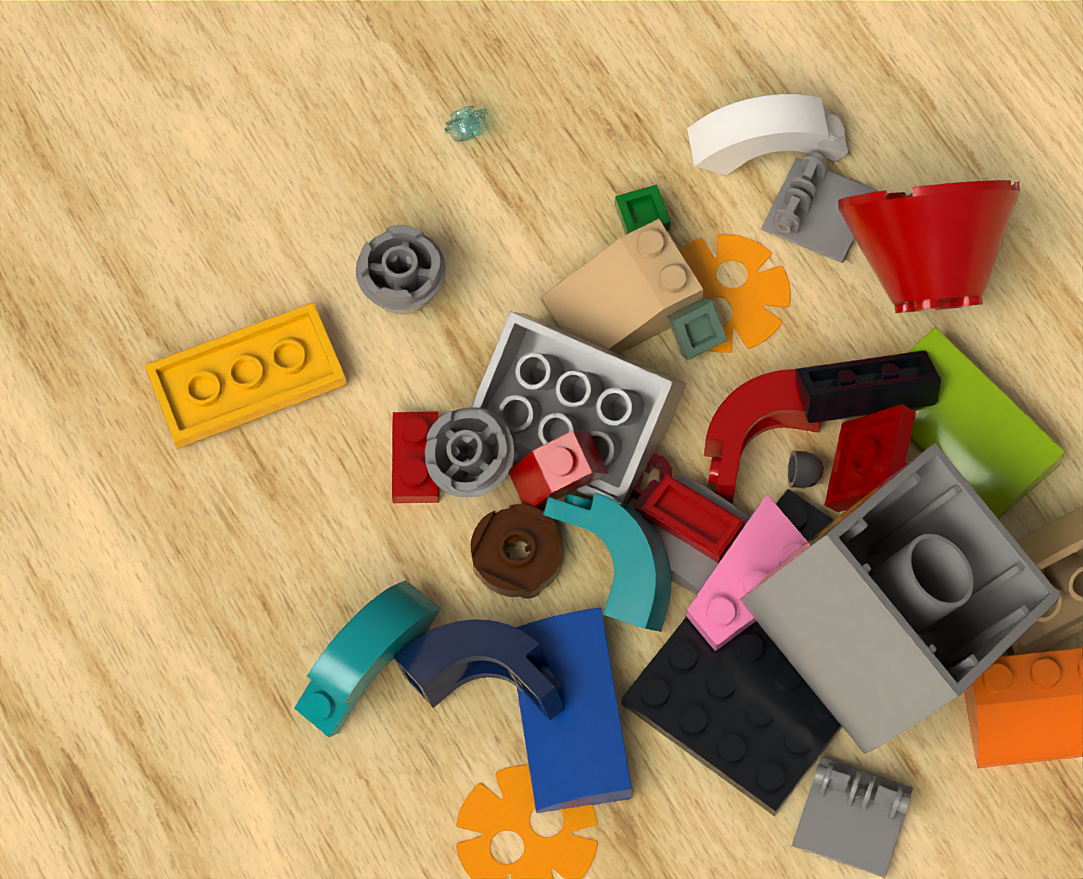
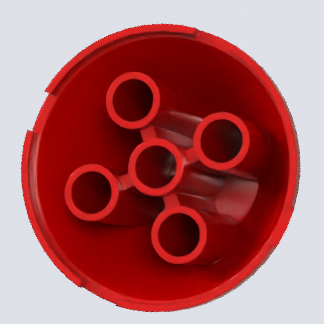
M1011 180L944 183L912 187L913 193H910L908 196H906L905 192L887 193V190L849 196L838 200L840 214L894 305L895 313L919 312L928 309L946 310L983 305L982 296H984L1019 197L1020 182H1014L1012 185Z

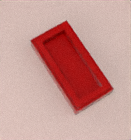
M668 474L664 476L641 508V515L645 519L717 563L721 561L742 531L745 522Z

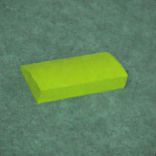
M935 327L907 352L926 350L941 378L938 402L932 406L911 408L916 413L910 440L922 452L936 443L999 519L1060 466L1065 451Z

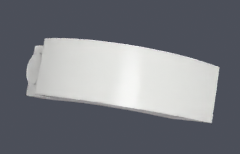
M775 94L742 100L711 112L687 128L694 167L723 175H728L755 157L772 152L800 151L808 154L818 152L826 159L836 162L848 154L841 116L824 111L822 98L809 95Z

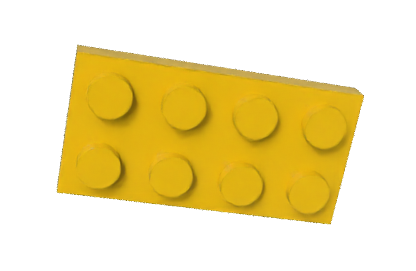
M314 302L144 365L176 449L347 385L346 377Z

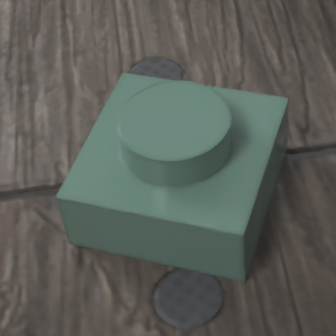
M707 297L667 316L681 355L687 360L727 341L714 303Z

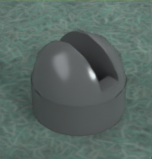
M793 450L788 462L789 486L797 488L814 486L823 475L824 467L821 459L814 453Z

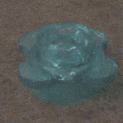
M468 106L450 114L451 120L446 122L445 133H452L455 142H463L480 136L487 131L485 124V115L488 114L487 110H475L474 106Z

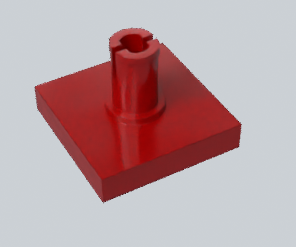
M901 404L841 424L824 506L838 513L848 510L907 464L906 458L916 411Z

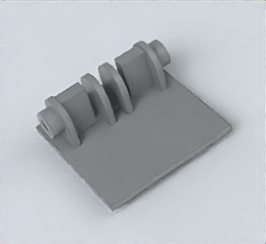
M811 152L809 156H805L803 159L796 157L761 230L843 263L852 245L854 236L838 210V200L849 196L877 192V190L827 170L825 165L826 158L818 152Z
M821 757L792 846L885 878L904 815L911 799L913 787Z

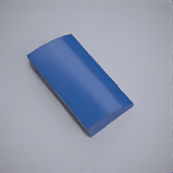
M601 607L553 616L516 627L540 644L549 665L547 668L561 684V688L557 692L564 706L561 712L549 720L517 688L536 813L631 799L632 787Z

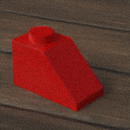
M572 430L530 452L511 468L508 473L522 504L540 508L546 505L548 497L558 499L608 474V470L590 431Z

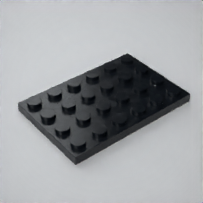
M787 489L776 503L807 541L834 521L790 489ZM686 616L621 698V705L774 817L842 728L840 723L757 621L715 651Z

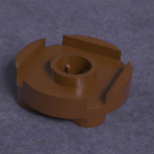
M525 504L509 505V509H504L497 513L494 510L484 516L478 523L470 544L473 570L487 588L503 596L530 599L539 595L542 589L548 587L555 580L562 567L564 549L556 524L551 517L543 515L544 511ZM518 541L527 544L525 552L530 551L526 558L512 560L509 558V552L504 553L507 545L515 547Z

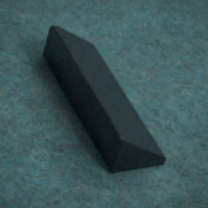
M926 350L804 367L795 370L804 415L808 423L869 415L901 404L910 409L932 406L938 402L941 378Z

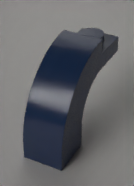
M478 619L452 622L426 632L394 656L404 678L432 708L458 687L469 681L479 678H498L506 680L519 688L549 720L564 709L557 692L561 688V684L547 668L549 665L540 644L522 630L508 624Z

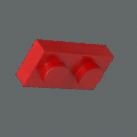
M438 411L393 412V503H439V487L430 477L425 463L426 438L432 425L439 419Z

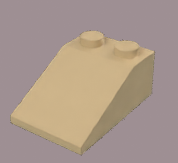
M657 219L620 237L542 295L541 301L558 328L619 354L670 329L671 326L667 316L703 298V288L660 219Z

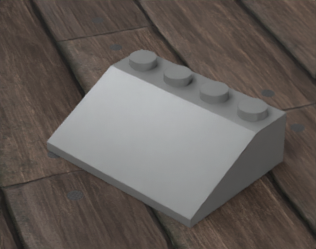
M510 311L471 407L489 410L506 423L513 437V462L516 464L533 450L572 430L590 431L608 470V474L576 489V491L594 498L595 493L602 494L626 504L633 488L670 426L687 383L533 316Z

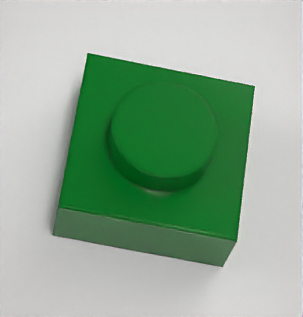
M657 185L615 196V207L626 235L657 219H660L666 231L670 230L671 221Z

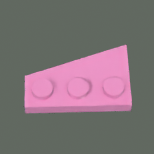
M766 494L687 609V618L715 651L756 621L739 599L808 542L768 494Z

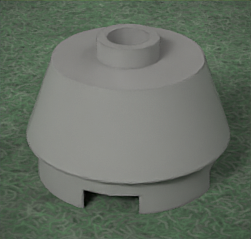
M404 225L390 226L387 228V232L378 235L369 243L367 241L361 250L356 264L357 282L364 295L382 309L400 315L414 313L426 306L442 286L446 271L445 260L439 247L430 238L425 236L421 230Z
M467 407L449 411L432 425L427 434L425 463L428 473L439 488L451 495L458 497L483 495L497 487L504 480L512 465L514 442L511 432L506 423L489 410Z

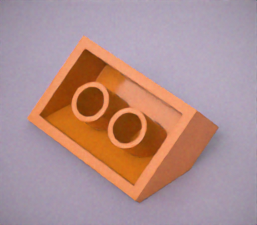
M1083 648L1001 656L964 691L977 769L1083 757Z

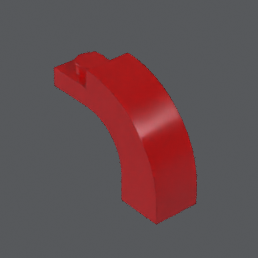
M796 369L765 373L743 383L725 398L712 417L704 448V456L712 458L708 483L715 484L716 494L733 504L741 455L753 438L762 432L775 428H792L819 432L821 422L808 423L804 415L795 376Z

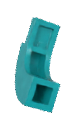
M568 493L564 502L548 497L543 513L544 516L593 532L605 543L611 554L614 578L603 615L644 629L661 632L670 603L671 572L663 543L651 524L629 505L602 494L595 493L593 501Z
M406 580L391 586L377 595L341 629L320 655L307 675L311 681L294 709L326 736L332 737L338 734L373 679L394 659L397 653L428 631L441 608Z

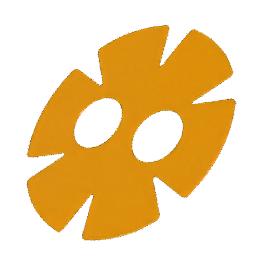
M718 234L716 257L713 256L703 238L693 240L679 250L702 286L703 298H723L730 303L733 310L731 319L722 325L727 341L707 351L719 353L732 352L733 329L737 331L747 349L763 343L778 330L782 320L762 306L789 307L790 284L783 266L757 272L772 255L770 250L754 240L732 234ZM730 260L742 263L748 271L747 281L738 288L723 286L717 279V270L722 263Z
M529 765L512 766L496 771L495 775L503 799H500L481 783H478L469 793L459 811L456 826L482 833L483 836L459 842L456 844L460 862L471 879H506L509 874H511V879H554L551 872L552 869L565 879H582L595 858L598 842L572 835L571 832L597 825L598 821L592 805L561 809L560 811L564 817L561 831L552 837H542L537 835L530 825V816L535 809ZM502 831L517 833L524 843L522 856L511 864H502L496 861L490 852L491 840Z

